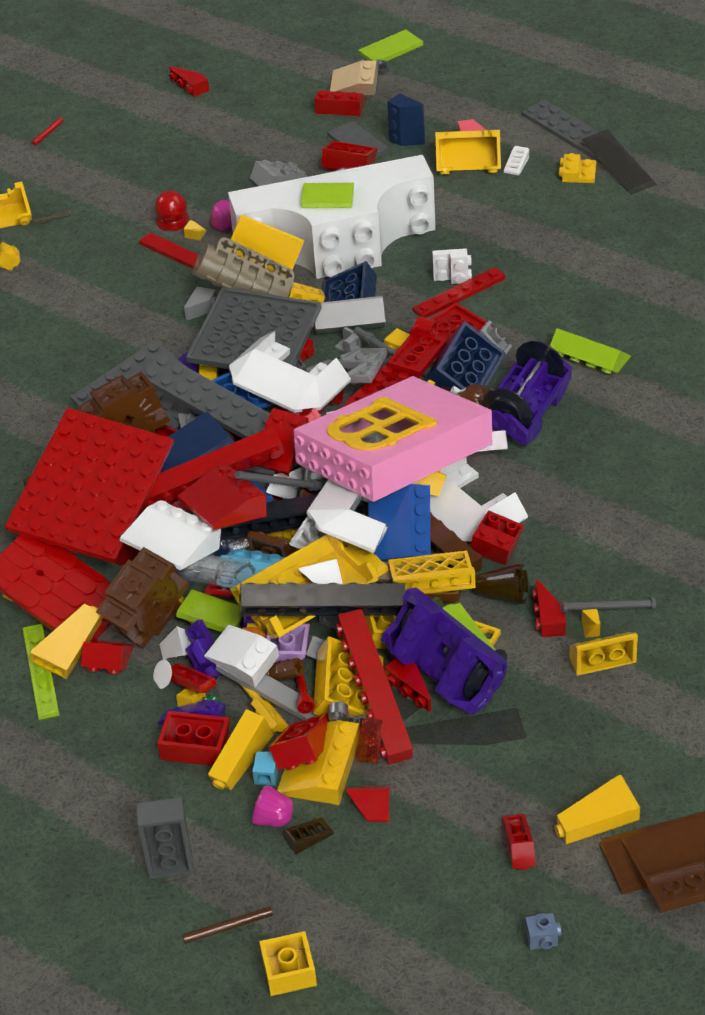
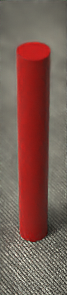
M59 117L32 140L31 144L37 145L64 122L63 119Z

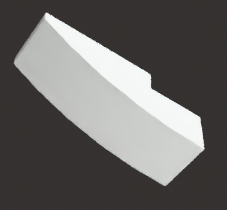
M283 473L274 474V476L298 479L294 476H287ZM270 483L266 492L290 499L299 497L300 487Z

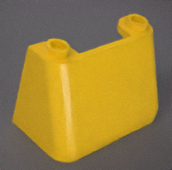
M500 130L435 132L436 170L440 171V174H449V171L481 169H488V173L498 172L497 169H501Z
M22 181L14 183L15 188L13 190L8 188L7 193L0 194V229L19 224L22 226L28 225L30 220H32Z

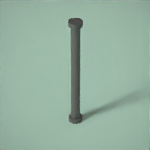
M654 597L644 600L567 602L566 600H561L560 602L562 613H566L568 610L656 608V599Z

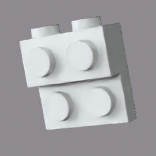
M467 248L433 251L434 281L451 280V284H461L472 278L471 269H468V266L471 265V255H467Z

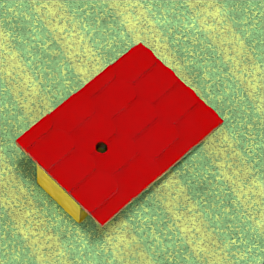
M20 535L0 555V592L3 597L15 602L52 631L82 605L86 604L99 608L108 596L105 591L111 583L106 580V577L86 565L65 548ZM102 618V623L91 640H97L111 625L106 619Z

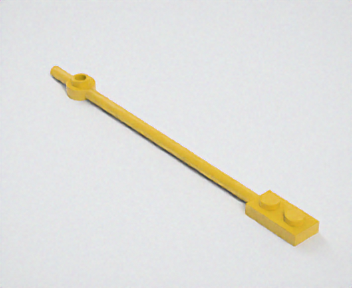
M181 596V598L179 599V601L182 604L184 600L183 596ZM241 685L253 700L251 704L256 709L255 713L265 717L272 732L282 733L289 725L271 703L262 699L256 692Z

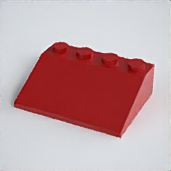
M228 465L212 469L177 496L181 503L213 530L266 517V494L248 480L236 479V471Z

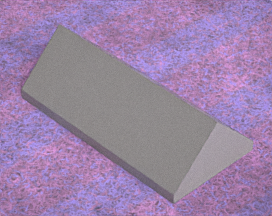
M383 296L322 302L321 311L315 321L316 334L343 331L344 327L354 330L357 326L361 329L384 327L386 320Z

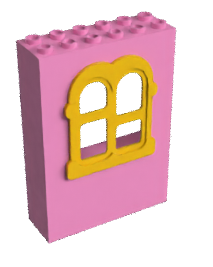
M412 376L295 428L296 463L374 502L492 445V410ZM374 432L387 437L377 443H366L361 440V438Z

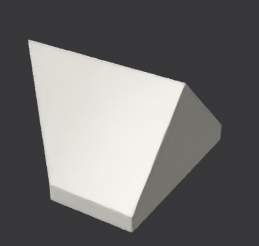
M307 516L289 544L301 549L325 534L318 531L315 526V520Z
M337 559L299 568L313 583L328 584L334 582L343 584Z
M177 626L159 644L163 660L187 655L185 649L191 642L185 633V629Z

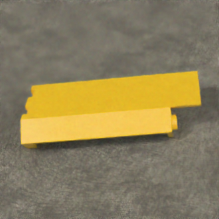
M326 534L231 587L230 590L240 606L239 592L241 584H267L270 579L302 561L308 566L337 559L343 584L352 582L369 584L376 582L378 577L390 570L374 553L353 544H348L344 547L342 545L343 540ZM276 615L251 616L260 627L264 625L267 628V634L272 639L281 637L315 617L280 616L277 618Z

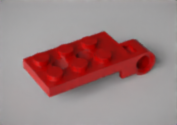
M419 316L414 326L410 329V336L388 360L387 366L393 370L406 372L409 375L420 378L446 345V340L434 337L437 330V321Z
M383 365L372 383H365L347 400L344 407L412 377V375Z

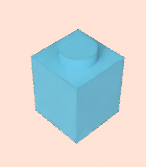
M256 752L253 767L254 784L276 786L278 768L271 752Z

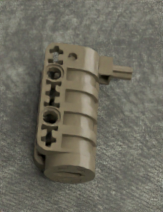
M221 238L215 247L206 243L200 251L192 271V275L202 280L206 279L217 287L221 286L283 297L289 296L294 280V272L290 268L228 238ZM237 250H239V251H241V252L243 253V257H242V258L239 257V256H237V254H236V251H237ZM267 265L272 266L274 272L268 271Z

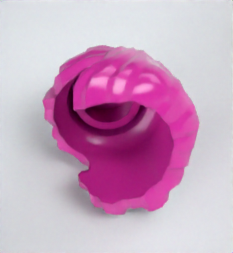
M220 200L212 208L210 218L212 228L221 232L232 230L228 200Z
M264 786L255 802L252 823L270 827L286 826L291 821L294 812L292 800L272 786Z

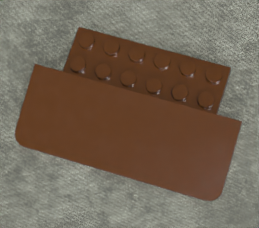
M705 811L609 836L600 842L602 853L621 894L646 888L660 913L705 901Z

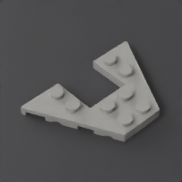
M357 348L351 352L339 355L340 359L338 361L343 368L350 370L347 374L351 378L350 383L352 385L372 383L388 354L386 348ZM326 360L321 363L329 365L333 360ZM318 364L306 368V372L309 373Z

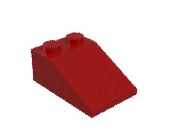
M273 408L266 421L264 430L274 426L285 454L276 459L266 461L258 467L289 475L296 462L294 429L309 423L308 417Z
M327 713L290 724L273 741L269 749L278 770L284 768L292 770L301 763L309 765L318 760L317 758L324 748L328 723Z

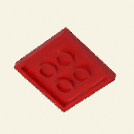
M454 303L431 318V320L437 321V330L434 337L444 339L446 343L453 331L464 321L478 332L487 322L458 303Z

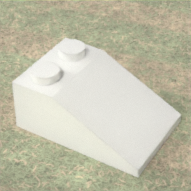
M228 625L204 657L255 688L278 659L279 653L277 645L261 635Z

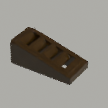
M319 818L288 828L284 831V839L293 852L298 854L332 836L334 832L323 818ZM321 825L325 831L321 832L317 826ZM313 829L316 832V834H312L310 830Z

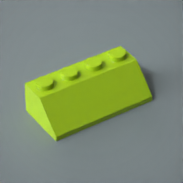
M556 328L550 344L561 357H564L566 354L570 356L569 360L580 363V360L585 361V365L595 369L596 366L602 367L601 371L611 374L612 371L618 373L631 357V355L558 328Z

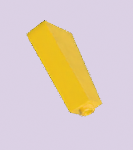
M86 604L82 605L30 652V662L67 679L82 655L83 642L91 641L102 623V617L96 613L98 608Z
M247 709L245 710L208 773L213 786L220 790L224 788L232 790L255 760L256 752H261L274 734L265 717Z
M618 775L558 814L555 832L558 838H563L565 844H569L638 821L640 819V806L622 775Z

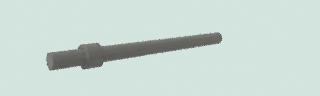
M236 471L235 473L236 479L308 488V490L316 492L322 490L326 484L314 479L307 481Z

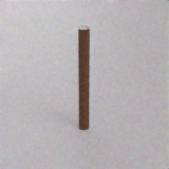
M267 907L183 934L182 936L186 944L273 916L271 907Z

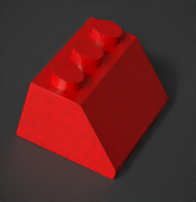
M317 91L314 99L316 114L361 116L366 97L363 93Z
M332 141L322 148L321 167L334 171L343 167L346 170L371 165L374 163L378 148Z
M168 711L157 743L160 760L213 766L228 741L230 718Z

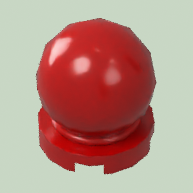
M173 190L165 191L156 199L157 226L163 231L181 230L189 221L186 212L187 203L179 192Z

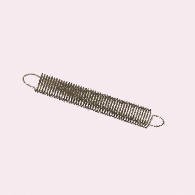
M68 210V211H64V212H61V213H57V214H53V215H50V216H46V217H43V218H41V217H40L39 219L36 218L35 220H33V222H37L38 224H40L38 221H40L41 223H43V221H41V220H44L45 222H47L45 219H48L49 221H51L49 218H51L52 220H54V218H52V217H55L56 219H58L56 216H59L60 218H62L60 215H62L63 217H65V215H63V214H66L67 216H69L68 213H69L70 215H71V213H70V210Z

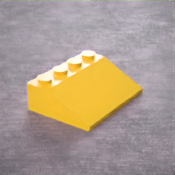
M242 214L230 239L293 270L305 241ZM237 250V251H236L237 256H239V257L242 258V257H243V253H242L241 251ZM267 265L268 271L274 272V268Z
M330 636L327 637L317 650L313 714L318 716L327 713L329 715V705L331 703L343 702L348 705L349 717L350 715H366V710L368 709L366 704L363 705L361 702L360 687L355 685L354 669L350 670L347 661L349 657L348 652L344 653L340 640ZM379 655L381 663L383 665V656Z
M342 720L328 722L323 752L318 756V760L309 765L301 763L292 770L285 768L277 791L285 794L287 797L340 805L360 741L359 723Z

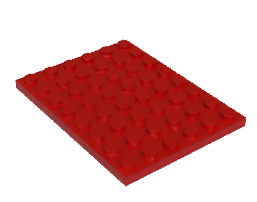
M67 408L5 524V530L116 564L126 544L120 541V537L139 517L170 453L174 439Z

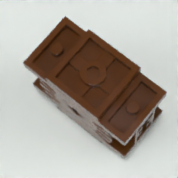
M142 371L128 379L123 374L91 391L92 399L76 407L78 411L155 433V429L162 428L166 423L170 422L158 399L154 385Z
M143 547L133 562L128 559L105 591L108 596L96 613L112 625L111 629L144 649L154 634L159 636L181 605L179 599L190 583L177 574L175 571L176 566L173 563Z

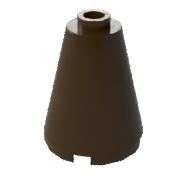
M516 564L476 575V588H472V591H475V594L478 596L516 604H525L527 598H523L524 592L528 593L527 570H522L524 564Z

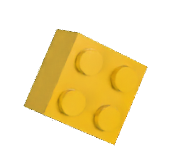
M305 931L259 941L271 996L317 986L315 968Z

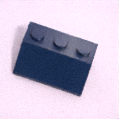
M398 94L387 102L389 140L400 146L422 145L425 143L424 104L403 94Z

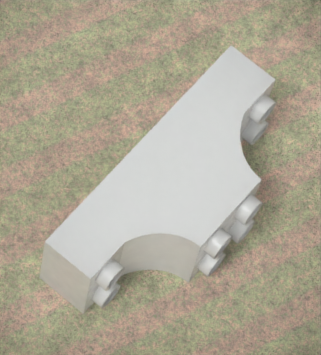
M423 155L228 192L233 232L242 214L305 240L295 264L310 270L316 279L332 277L365 261L368 262L371 268L382 266L381 255L390 243L403 236L424 234L435 230L434 178ZM354 182L352 208H301L304 183Z

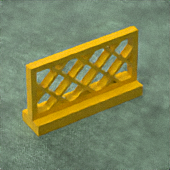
M467 550L388 560L392 582L405 584V591L409 588L417 587L424 594L476 588L475 570L471 565ZM464 558L461 562L455 560V559ZM416 563H422L423 565H422V566H418V565H415V564H416ZM449 564H451V565H453L454 567H453V568H449V567H447V566H448ZM430 566V567H433V568H435V569L431 571V570H428L427 568ZM412 569L414 572L410 573L407 570Z

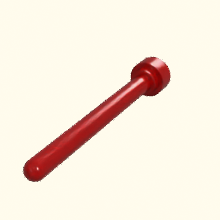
M303 672L301 676L296 677L300 695L297 700V707L299 712L308 714L314 710V701L308 695Z

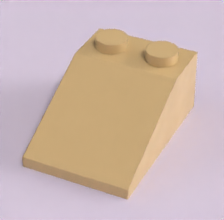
M361 60L333 70L330 91L375 95L378 77L377 61Z

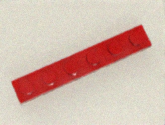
M494 267L414 306L413 312L418 316L428 318L454 303L463 301L505 280V274Z

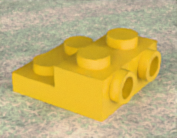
M564 154V158L560 160L559 177H562V182L595 183L596 160H580V154Z
M296 282L292 283L288 296L289 298L321 303L325 299L323 290Z

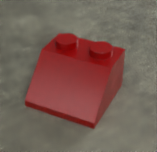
M101 640L84 641L81 666L87 667V671L99 672L100 669H107V673L119 674V671L126 669L134 644Z

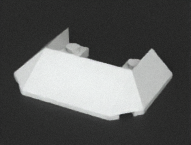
M275 331L259 338L229 365L233 385L294 413L302 412V409L309 408L321 410L351 382V378L337 358L329 365L320 362L309 373L283 362L290 354V348L275 342Z
M466 457L441 469L440 473L447 475L439 497L430 494V512L432 515L441 520L448 529L454 531L462 541L466 542L472 541L473 534L488 510L518 523L528 518L516 492L508 497L502 493L481 506L461 490V487L479 478V473L467 464Z
M329 479L307 510L309 518L315 520V526L318 531L372 553L377 549L388 528L385 526L386 524L354 511L361 500L368 502L367 498Z

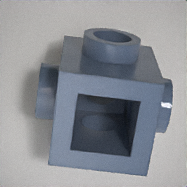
M541 913L536 916L525 917V931L530 950L549 949L553 946H558V936L562 935L559 922H555L553 913Z

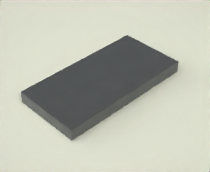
M353 121L327 132L328 137L333 141L378 148L375 158L390 152L388 146Z

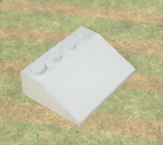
M160 500L148 506L120 537V541L140 551L145 547L173 563L177 569L182 570L219 550L221 528L213 530L197 516Z

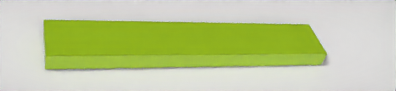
M38 624L24 627L23 634L38 718L41 720L59 716L52 672L30 662V652L45 639L43 625Z

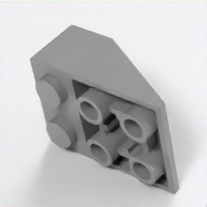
M263 160L255 162L250 179L258 186L308 176L292 162L287 164L280 161L270 162Z

